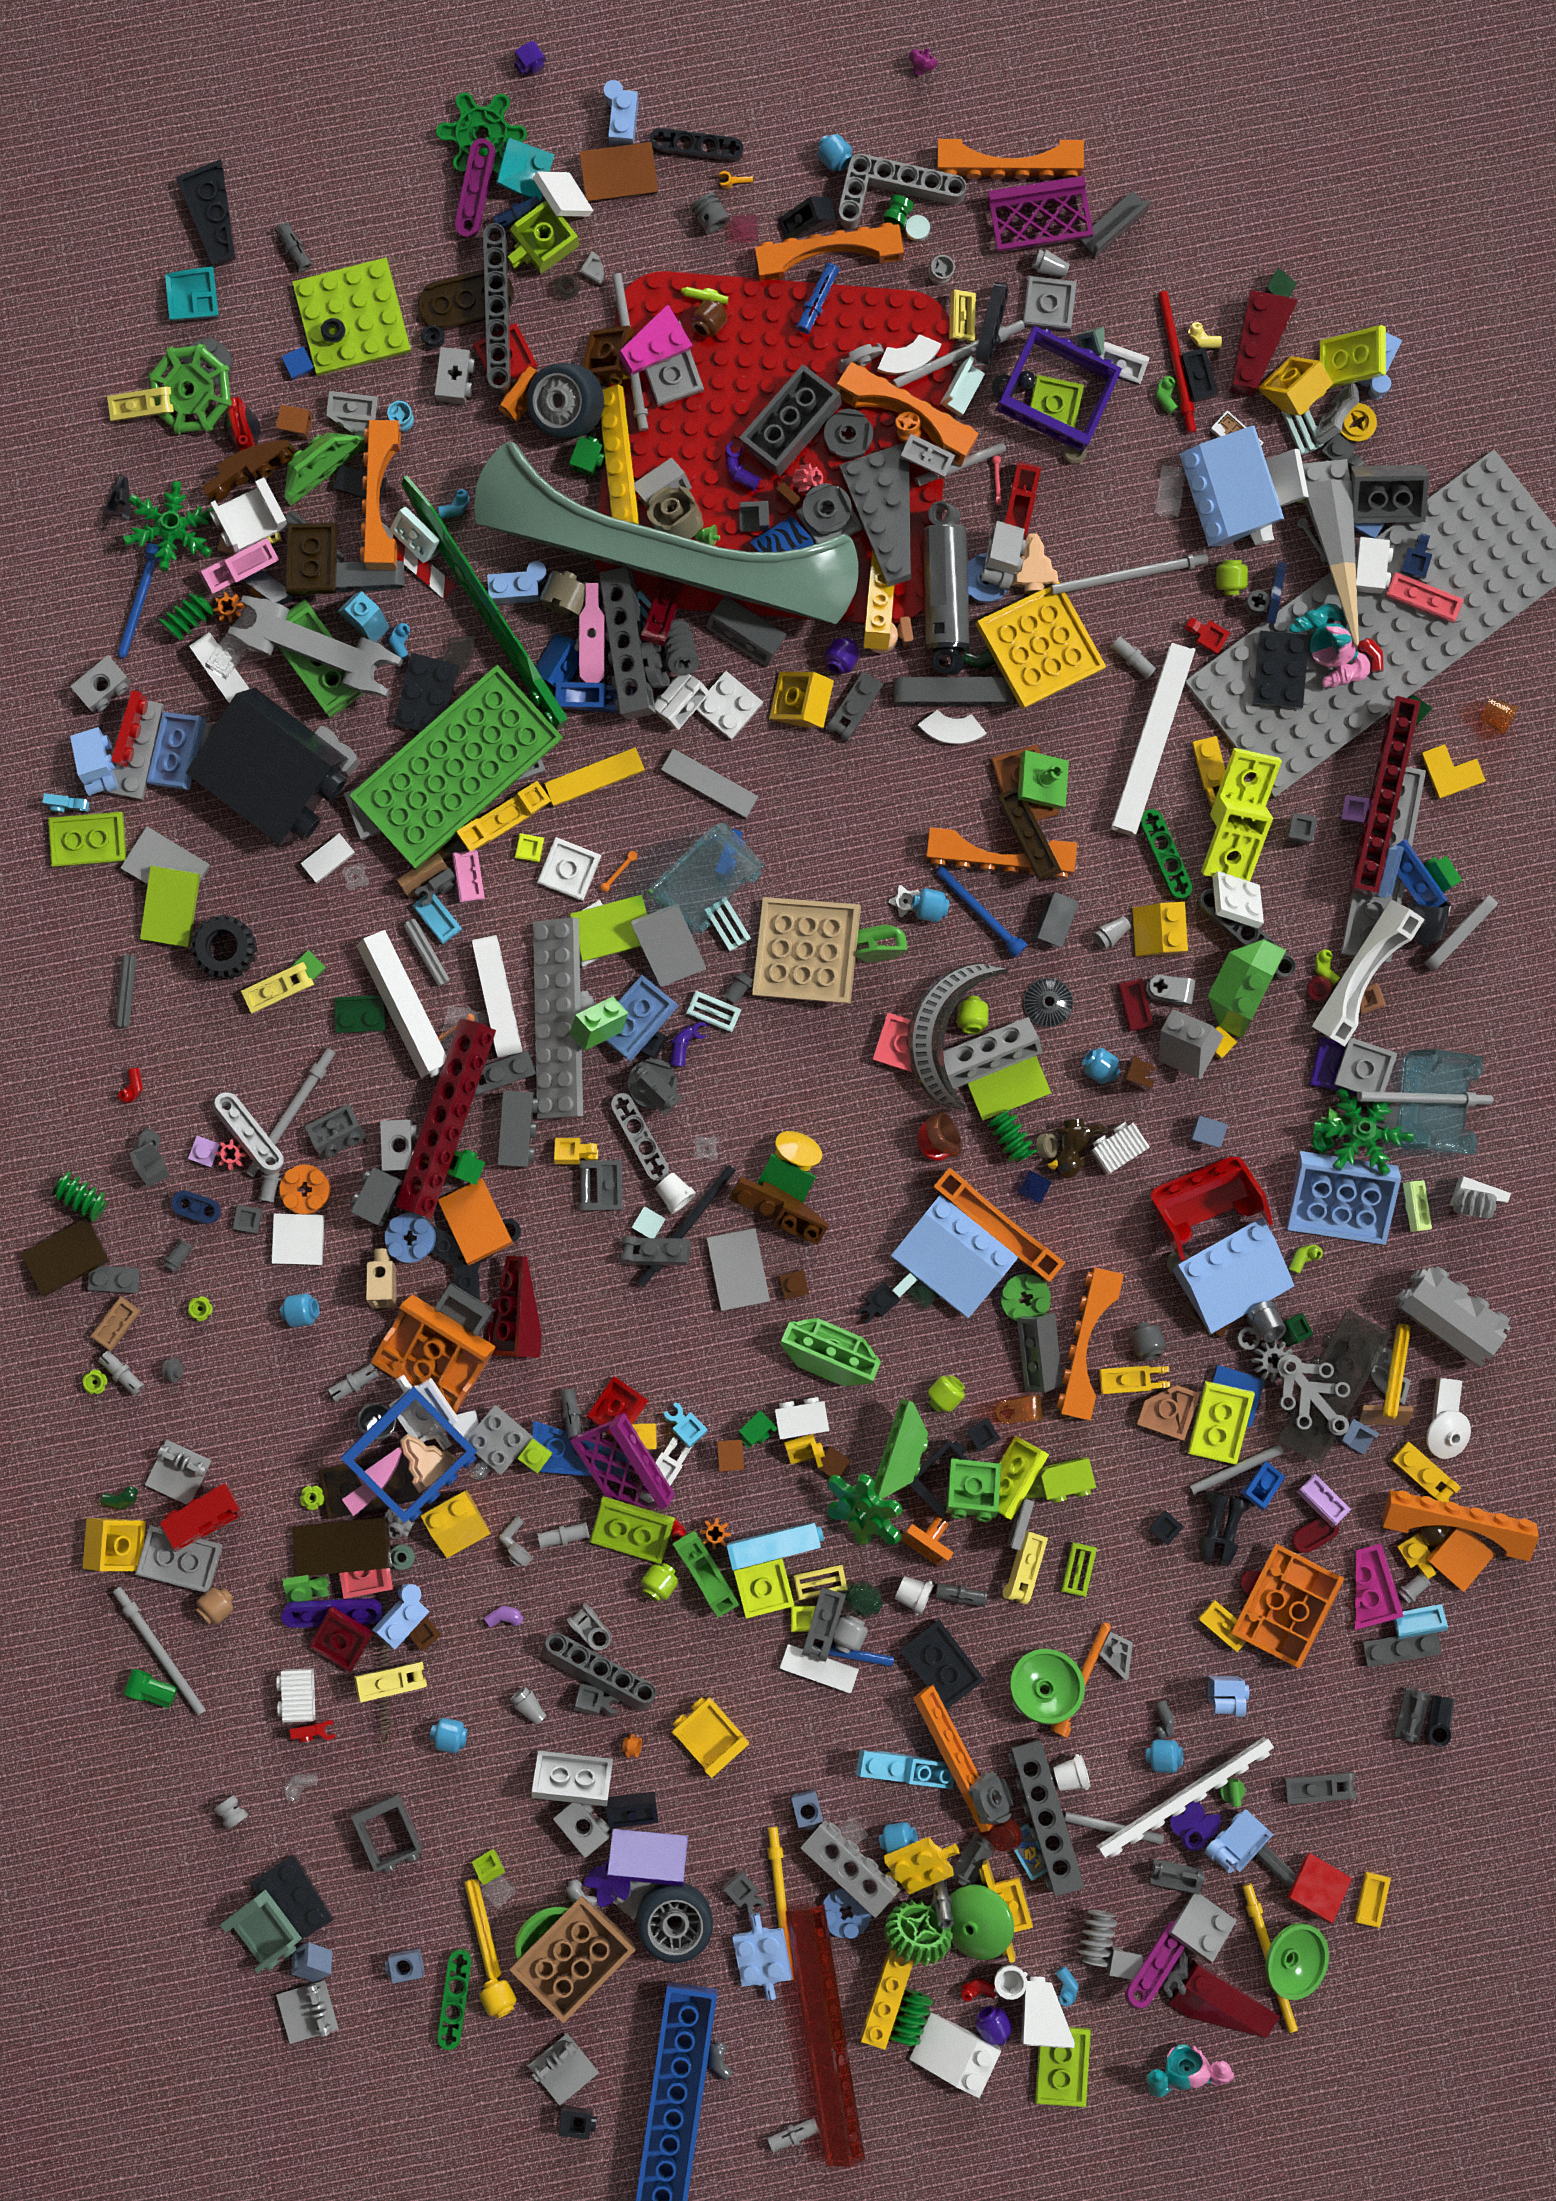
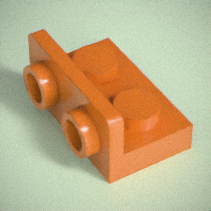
M529 366L519 376L512 390L504 396L503 402L498 408L502 414L515 422H518L527 410V391L532 379L538 373L537 370Z

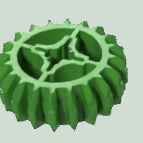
M913 1900L908 1904L902 1902L899 1907L896 1906L891 1914L888 1915L884 1928V1933L886 1934L885 1942L890 1943L889 1950L897 1951L896 1958L902 1956L905 1963L910 1960L916 1966L921 1962L926 1967L929 1962L934 1965L938 1960H942L946 1952L949 1951L953 1938L951 1927L946 1929L938 1927L936 1911L932 1909V1903L929 1906H925L922 1900L918 1904Z

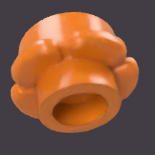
M631 1734L629 1738L625 1737L622 1744V1752L625 1753L626 1758H637L639 1756L642 1738L635 1737V1734Z

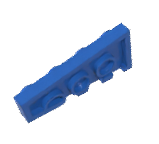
M534 1420L533 1438L553 1452L540 1472L592 1476L574 1446L568 1440L566 1431ZM587 1440L581 1442L585 1449L594 1451L595 1443ZM599 1445L597 1453L610 1457L612 1449ZM615 1452V1460L627 1463L628 1458L624 1453ZM595 1459L594 1464L597 1469L606 1472L608 1464ZM612 1465L610 1474L623 1478L625 1470Z

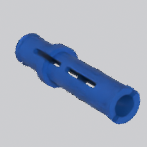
M832 263L825 264V268L815 285L809 301L804 303V311L796 325V329L801 333L810 334L817 316H820L822 313V305L840 271ZM827 281L822 293L819 294L824 282ZM816 302L815 308L811 316H808L814 303Z

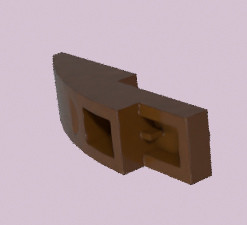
M277 440L251 446L217 464L216 467L221 473L201 488L212 501L223 500L234 488L245 484L250 476L253 475L257 480L269 477L277 467L288 463L297 451L289 440Z
M740 1176L730 1193V1201L773 1219V1226L815 1245L819 1244L828 1229L829 1224L812 1209L768 1182L763 1181L762 1185H759Z

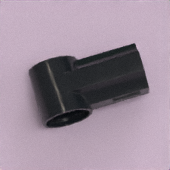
M1432 1695L1428 1725L1424 1730V1737L1429 1744L1443 1747L1450 1742V1728L1455 1699ZM1436 1728H1441L1443 1731V1737L1439 1741H1435L1432 1737V1733Z

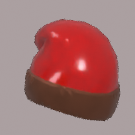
M939 1112L934 1114L921 1125L916 1139L917 1146L925 1157L934 1161H942L948 1156L957 1157L961 1154L962 1141L960 1134L947 1113Z

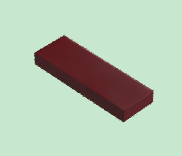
M660 577L641 634V640L665 646L684 588L683 583Z

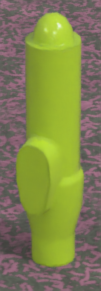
M686 287L681 289V293L686 297L704 301H718L725 305L728 303L729 297L723 296L718 291L710 288L700 290Z

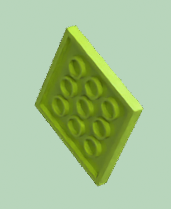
M387 257L292 281L317 376L412 352ZM336 318L343 322L346 333L341 341L330 343L322 337L321 326L327 319ZM332 328L329 333L335 335L338 329Z

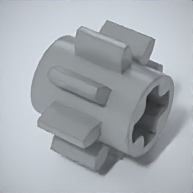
M388 1509L384 1518L388 1517L389 1537L393 1539H399L401 1536L407 1537L414 1522L411 1523L408 1520L404 1523L392 1510Z

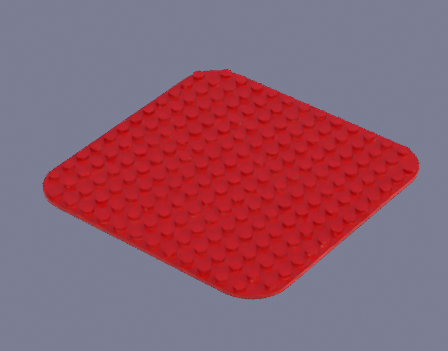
M671 271L653 272L636 279L624 291L630 326L634 330L632 338L669 305L693 345L690 351L704 392L658 407L645 370L640 371L639 378L644 406L648 409V416H646L648 430L639 431L637 418L633 414L635 406L630 379L622 380V383L619 385L623 386L634 483L672 457L685 472L692 487L689 491L702 513L704 524L702 529L716 525L717 535L720 536V540H716L715 546L727 549L756 552L750 542L767 532H740L739 502L768 501L769 530L792 516L808 533L796 514V511L803 507V502L806 498L804 492L799 493L793 485V475L795 470H800V465L811 464V467H818L823 475V484H831V486H839L848 494L852 509L860 520L839 467L840 464L855 459H841L828 451L824 441L825 425L780 477L743 449L738 465H743V469L757 477H761L755 492L736 481L732 483V478L726 466V447L730 442L734 441L730 450L733 454L739 452L742 446L739 437L802 364L836 389L838 381L845 372L840 373L837 366L839 360L850 357L849 352L867 344H871L874 347L879 343L885 352L887 347L895 349L907 347L915 341L918 335H922L941 343V347L932 361L953 352L954 340L949 339L950 317L935 299L924 293L912 290L832 284L822 305L821 315L817 316L810 334H804L796 329V325L804 311V303L809 301L816 283L773 279L759 281V278ZM823 284L819 294L822 293L826 284ZM691 287L700 290L710 288L718 291L723 296L729 297L727 305L722 304L727 314V322L716 336L702 337L693 330L691 316L704 300L684 296L681 293L682 288ZM816 302L814 303L808 316H811L815 308ZM616 308L614 327H621L618 309ZM884 354L871 359V363L863 366L870 373L885 378L892 385V380L902 376L877 372ZM953 363L910 382L899 389H904L913 397L928 402L938 411L949 414V409L940 403L951 384ZM842 401V405L833 414L835 415L843 409H854L864 414L865 418L871 423L873 439L871 446L864 456L904 443L897 436L896 418L900 414L895 411L878 407L854 408ZM849 428L846 432L841 433L846 440L855 437V434ZM921 428L920 438L935 445L928 434ZM604 461L599 513L612 517L606 461ZM910 461L911 579L894 585L891 622L894 625L899 624L900 618L909 616L911 620L924 610L923 529L933 525L928 516L929 508L933 503L942 501L944 479L939 478L918 487L915 483V477L930 471ZM781 483H785L800 497V505L795 511L776 495V488ZM635 492L639 525L654 529L647 516L648 510L638 498L639 495ZM863 529L850 537L853 540L858 558V582L853 599L846 613L838 622L866 624L872 547ZM595 559L598 575L601 572L622 568L621 566ZM632 570L635 573L637 593L642 590L653 601L660 577ZM684 584L677 609L713 612L725 595ZM622 592L616 594L615 597L620 599L622 597ZM729 597L759 616L816 620ZM639 599V603L642 606L648 607L641 599Z

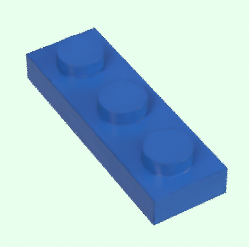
M1404 839L1398 843L1397 846L1404 847L1397 874L1418 904L1439 907L1448 899L1408 841Z

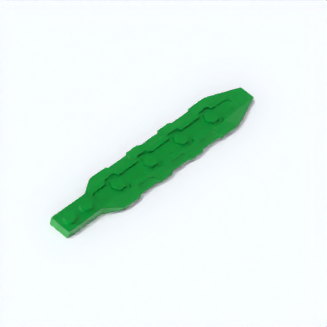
M407 475L404 476L401 485L419 520L440 539L437 545L438 550L475 605L485 624L495 636L514 669L529 689L532 701L540 706L543 716L556 730L564 727L568 717L542 679L527 652L508 626L498 607L479 581L432 505Z

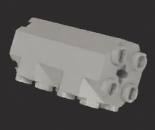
M1437 1266L1436 1268L1417 1269L1409 1279L1412 1283L1408 1289H1402L1395 1299L1398 1303L1397 1309L1470 1363L1482 1368L1485 1363L1481 1360L1485 1356L1491 1359L1506 1339L1507 1335L1503 1331L1510 1330L1511 1327L1508 1325L1510 1319L1499 1311L1495 1313L1488 1308L1490 1304L1481 1297H1469L1467 1295L1469 1288L1459 1281L1456 1283L1448 1279L1449 1274L1442 1268Z

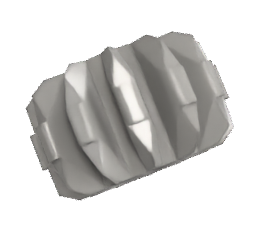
M1459 1188L1456 1191V1195H1454L1453 1209L1457 1213L1489 1219L1493 1217L1494 1211H1496L1497 1197L1492 1193Z
M1263 1341L1261 1342V1347L1264 1351L1257 1348L1254 1349L1255 1354L1259 1355V1358H1252L1251 1362L1259 1363V1366L1254 1368V1372L1263 1370L1261 1374L1262 1379H1266L1270 1373L1271 1382L1276 1381L1277 1375L1281 1380H1284L1277 1370V1364H1274L1275 1367L1273 1368L1272 1364L1268 1363V1358H1272L1271 1354H1274V1358L1280 1360L1284 1355L1291 1354L1293 1352L1292 1349L1283 1351L1285 1342H1280L1278 1346L1276 1341L1270 1342L1269 1348L1268 1344ZM1286 1365V1369L1289 1372H1292V1368Z

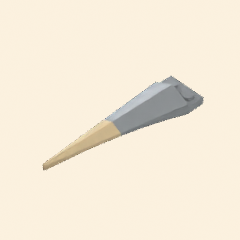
M1347 459L1304 463L1302 465L1309 496L1304 498L1329 565L1353 645L1357 647L1359 644L1353 495Z

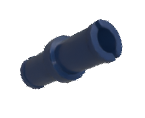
M535 195L520 204H512V208L494 215L493 219L495 223L505 228L539 206L541 202L538 196Z

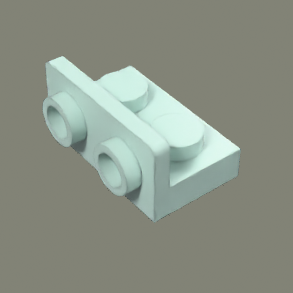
M407 507L399 510L389 530L423 563L437 556L439 550L436 547L440 539Z

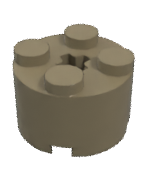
M668 486L660 489L650 498L648 503L647 516L654 529L691 539L704 525L702 513L693 495L682 486L672 489Z
M553 570L547 579L539 601H542L541 604L560 615H570L571 613V619L579 621V615L586 606V583L588 582H583L582 584L576 581L577 576L568 571L561 573Z

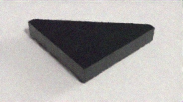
M121 474L117 477L104 509V517L111 520L130 519L128 478Z

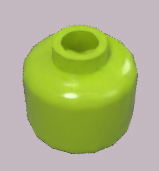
M1222 560V564L1216 567V587L1219 590H1225V595H1239V590L1245 589L1248 586V567L1242 564V560Z
M967 996L965 1000L958 1003L956 1023L964 1033L979 1034L988 1026L989 1007L986 1002L980 1000V997Z
M953 1375L949 1377L941 1376L928 1390V1395L931 1399L929 1404L938 1412H941V1410L952 1412L965 1398L963 1391L965 1386Z
M665 1563L662 1566L652 1565L641 1580L643 1594L655 1602L667 1600L678 1585V1579L674 1575L676 1571Z

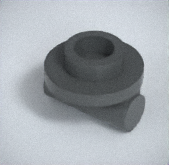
M145 1127L133 1149L136 1150L149 1142H152L156 1149H158L160 1138L153 1130Z

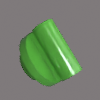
M1236 1778L1227 1779L1228 1782L1220 1787V1795L1232 1807H1239L1242 1805L1241 1800L1245 1795L1244 1784Z

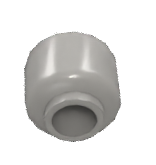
M849 1614L846 1617H840L833 1637V1641L837 1643L835 1648L848 1654L850 1650H860L868 1633L867 1628L864 1626L865 1622Z

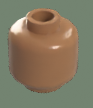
M211 1587L196 1601L198 1608L195 1611L208 1625L211 1623L220 1624L232 1613L234 1608L231 1601L234 1598L225 1588L219 1590L218 1588Z

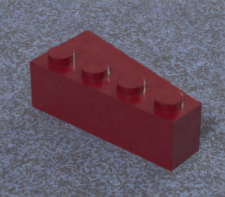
M1250 290L1246 299L1229 393L1254 396L1299 299Z

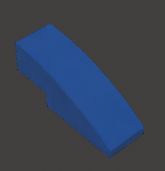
M556 682L555 699L561 708L618 713L615 704L618 694L613 685H606L605 683ZM632 687L628 692L629 696L633 695L634 689Z

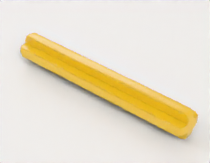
M1400 1323L1396 1327L1383 1416L1389 1419H1395L1398 1414L1411 1327L1407 1324Z
M470 1879L465 1881L464 1885L487 1978H498L501 1975L479 1882L478 1879Z

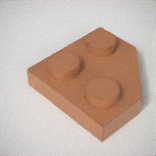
M1174 1385L1143 1401L1136 1424L1184 1441L1200 1393Z

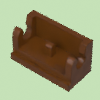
M1133 1056L1128 1061L1121 1083L1147 1092L1152 1089L1154 1081L1145 1077L1151 1074L1150 1071H1155L1156 1068L1152 1064L1138 1060L1139 1057Z

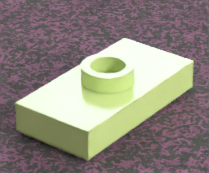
M1425 1181L1403 1183L1406 1199L1405 1208L1408 1213L1410 1231L1416 1232L1432 1229Z

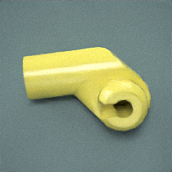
M1192 323L1188 331L1189 337L1199 348H1221V336H1208L1204 332L1201 323Z

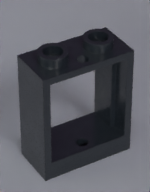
M948 1439L920 1466L918 1475L909 1484L940 1518L946 1514V1503L942 1505L918 1478L948 1449L958 1459L968 1460L964 1455L966 1449L957 1440L952 1443Z

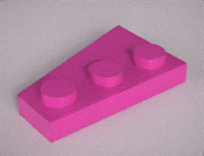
M667 305L620 350L618 356L631 376L687 352L693 345L671 308Z
M1382 1543L1356 1550L1355 1630L1404 1617Z

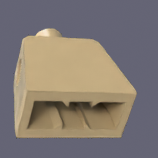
M375 1249L374 1262H367L366 1300L372 1309L397 1308L396 1267L392 1261H389L388 1249ZM385 1273L383 1277L378 1278L380 1274Z

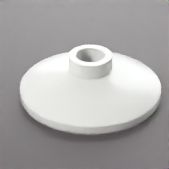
M1454 1410L1439 1414L1431 1422L1427 1431L1426 1441L1430 1452L1442 1459H1449L1461 1453L1468 1444L1471 1435L1469 1420L1465 1415Z

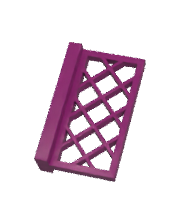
M1085 176L988 191L987 203L988 209H990L997 252L1093 237L1094 233L1085 189ZM1081 197L1082 206L1078 211L1067 205L1070 198ZM1054 201L1060 206L1054 215L1043 209L1046 202ZM1023 205H1030L1036 209L1030 219L1018 212ZM1005 208L1012 214L1005 223L997 217L996 210ZM1063 208L1074 215L1068 225L1057 218ZM1039 212L1050 219L1044 228L1033 222ZM1015 216L1026 223L1020 232L1009 226ZM1078 218L1086 223L1087 231L1077 232L1071 226ZM1053 222L1064 229L1060 235L1053 236L1047 232V229ZM1029 225L1040 232L1036 239L1030 240L1023 235ZM1005 229L1016 236L1012 243H1001L1000 236Z
M625 1413L617 1415L613 1421L571 1439L570 1442L605 1497L618 1501L623 1500L647 1510L655 1508L661 1510L669 1506L675 1493ZM610 1430L615 1438L614 1443L601 1439L602 1433ZM587 1440L595 1443L594 1451L585 1449L581 1442ZM599 1445L612 1449L611 1456L607 1457L597 1453ZM615 1452L624 1453L628 1458L627 1463L615 1460ZM595 1459L608 1464L606 1472L597 1469L594 1464ZM612 1465L625 1470L623 1478L610 1474ZM628 1471L638 1474L641 1479L640 1484L627 1480ZM608 1480L621 1484L620 1491L611 1490L607 1485ZM624 1486L638 1490L636 1498L623 1494ZM641 1491L650 1494L654 1501L648 1503L639 1500Z

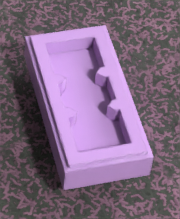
M1316 1474L1297 1491L1332 1528L1351 1510Z

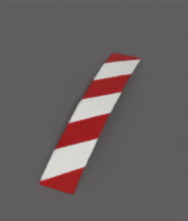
M382 523L388 537L396 541L397 559L403 561L406 567L445 600L456 588V585L430 562L423 563L398 540L389 530L390 528Z

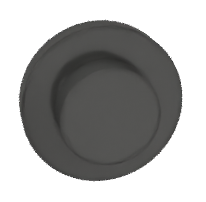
M171 1358L164 1362L162 1373L165 1380L176 1383L183 1376L184 1367L178 1358Z

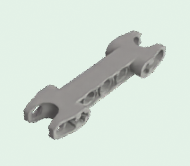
M243 595L241 602L256 612V622L248 629L230 626L228 630L230 636L246 644L252 650L271 656L274 646H278L345 673L341 684L363 694L388 698L390 691L374 680V671L383 664L401 667L403 662L401 657L385 649L379 643L360 637L355 648L287 621L286 618L290 610L268 599Z

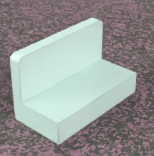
M971 356L960 365L940 403L960 417L967 409L985 373L972 366L975 358Z

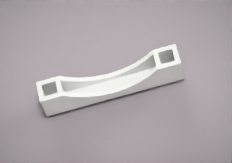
M1391 899L1312 1027L1345 1046L1358 1026L1361 1001L1372 976L1393 952L1413 939L1425 919Z

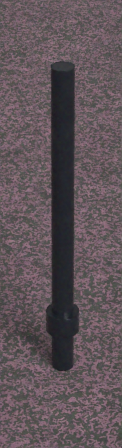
M728 1165L671 1238L683 1239L736 1172L733 1167ZM648 1265L636 1282L645 1287L656 1272L659 1273L664 1265Z

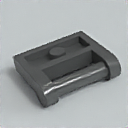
M622 1160L580 1161V1164H577V1169H580V1203H578V1211L623 1210ZM597 1168V1203H590V1169Z

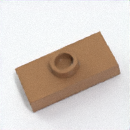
M120 1296L90 1337L109 1351H113L139 1316L141 1310Z

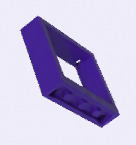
M1034 326L1027 337L995 410L1083 452L1089 445L1122 368L1112 364L1110 359H1102L1096 356L1090 349L1073 345L1071 340L1064 337L1059 338L1051 334V331L1047 328L1043 330ZM1033 344L1107 379L1084 432L1010 397Z

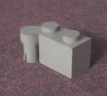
M996 521L989 537L985 566L980 578L981 581L996 584L998 588L1007 591L1010 589L1015 572L1019 573L1022 567L1023 559L1020 558V554H1023L1027 540L1023 539L1025 529Z

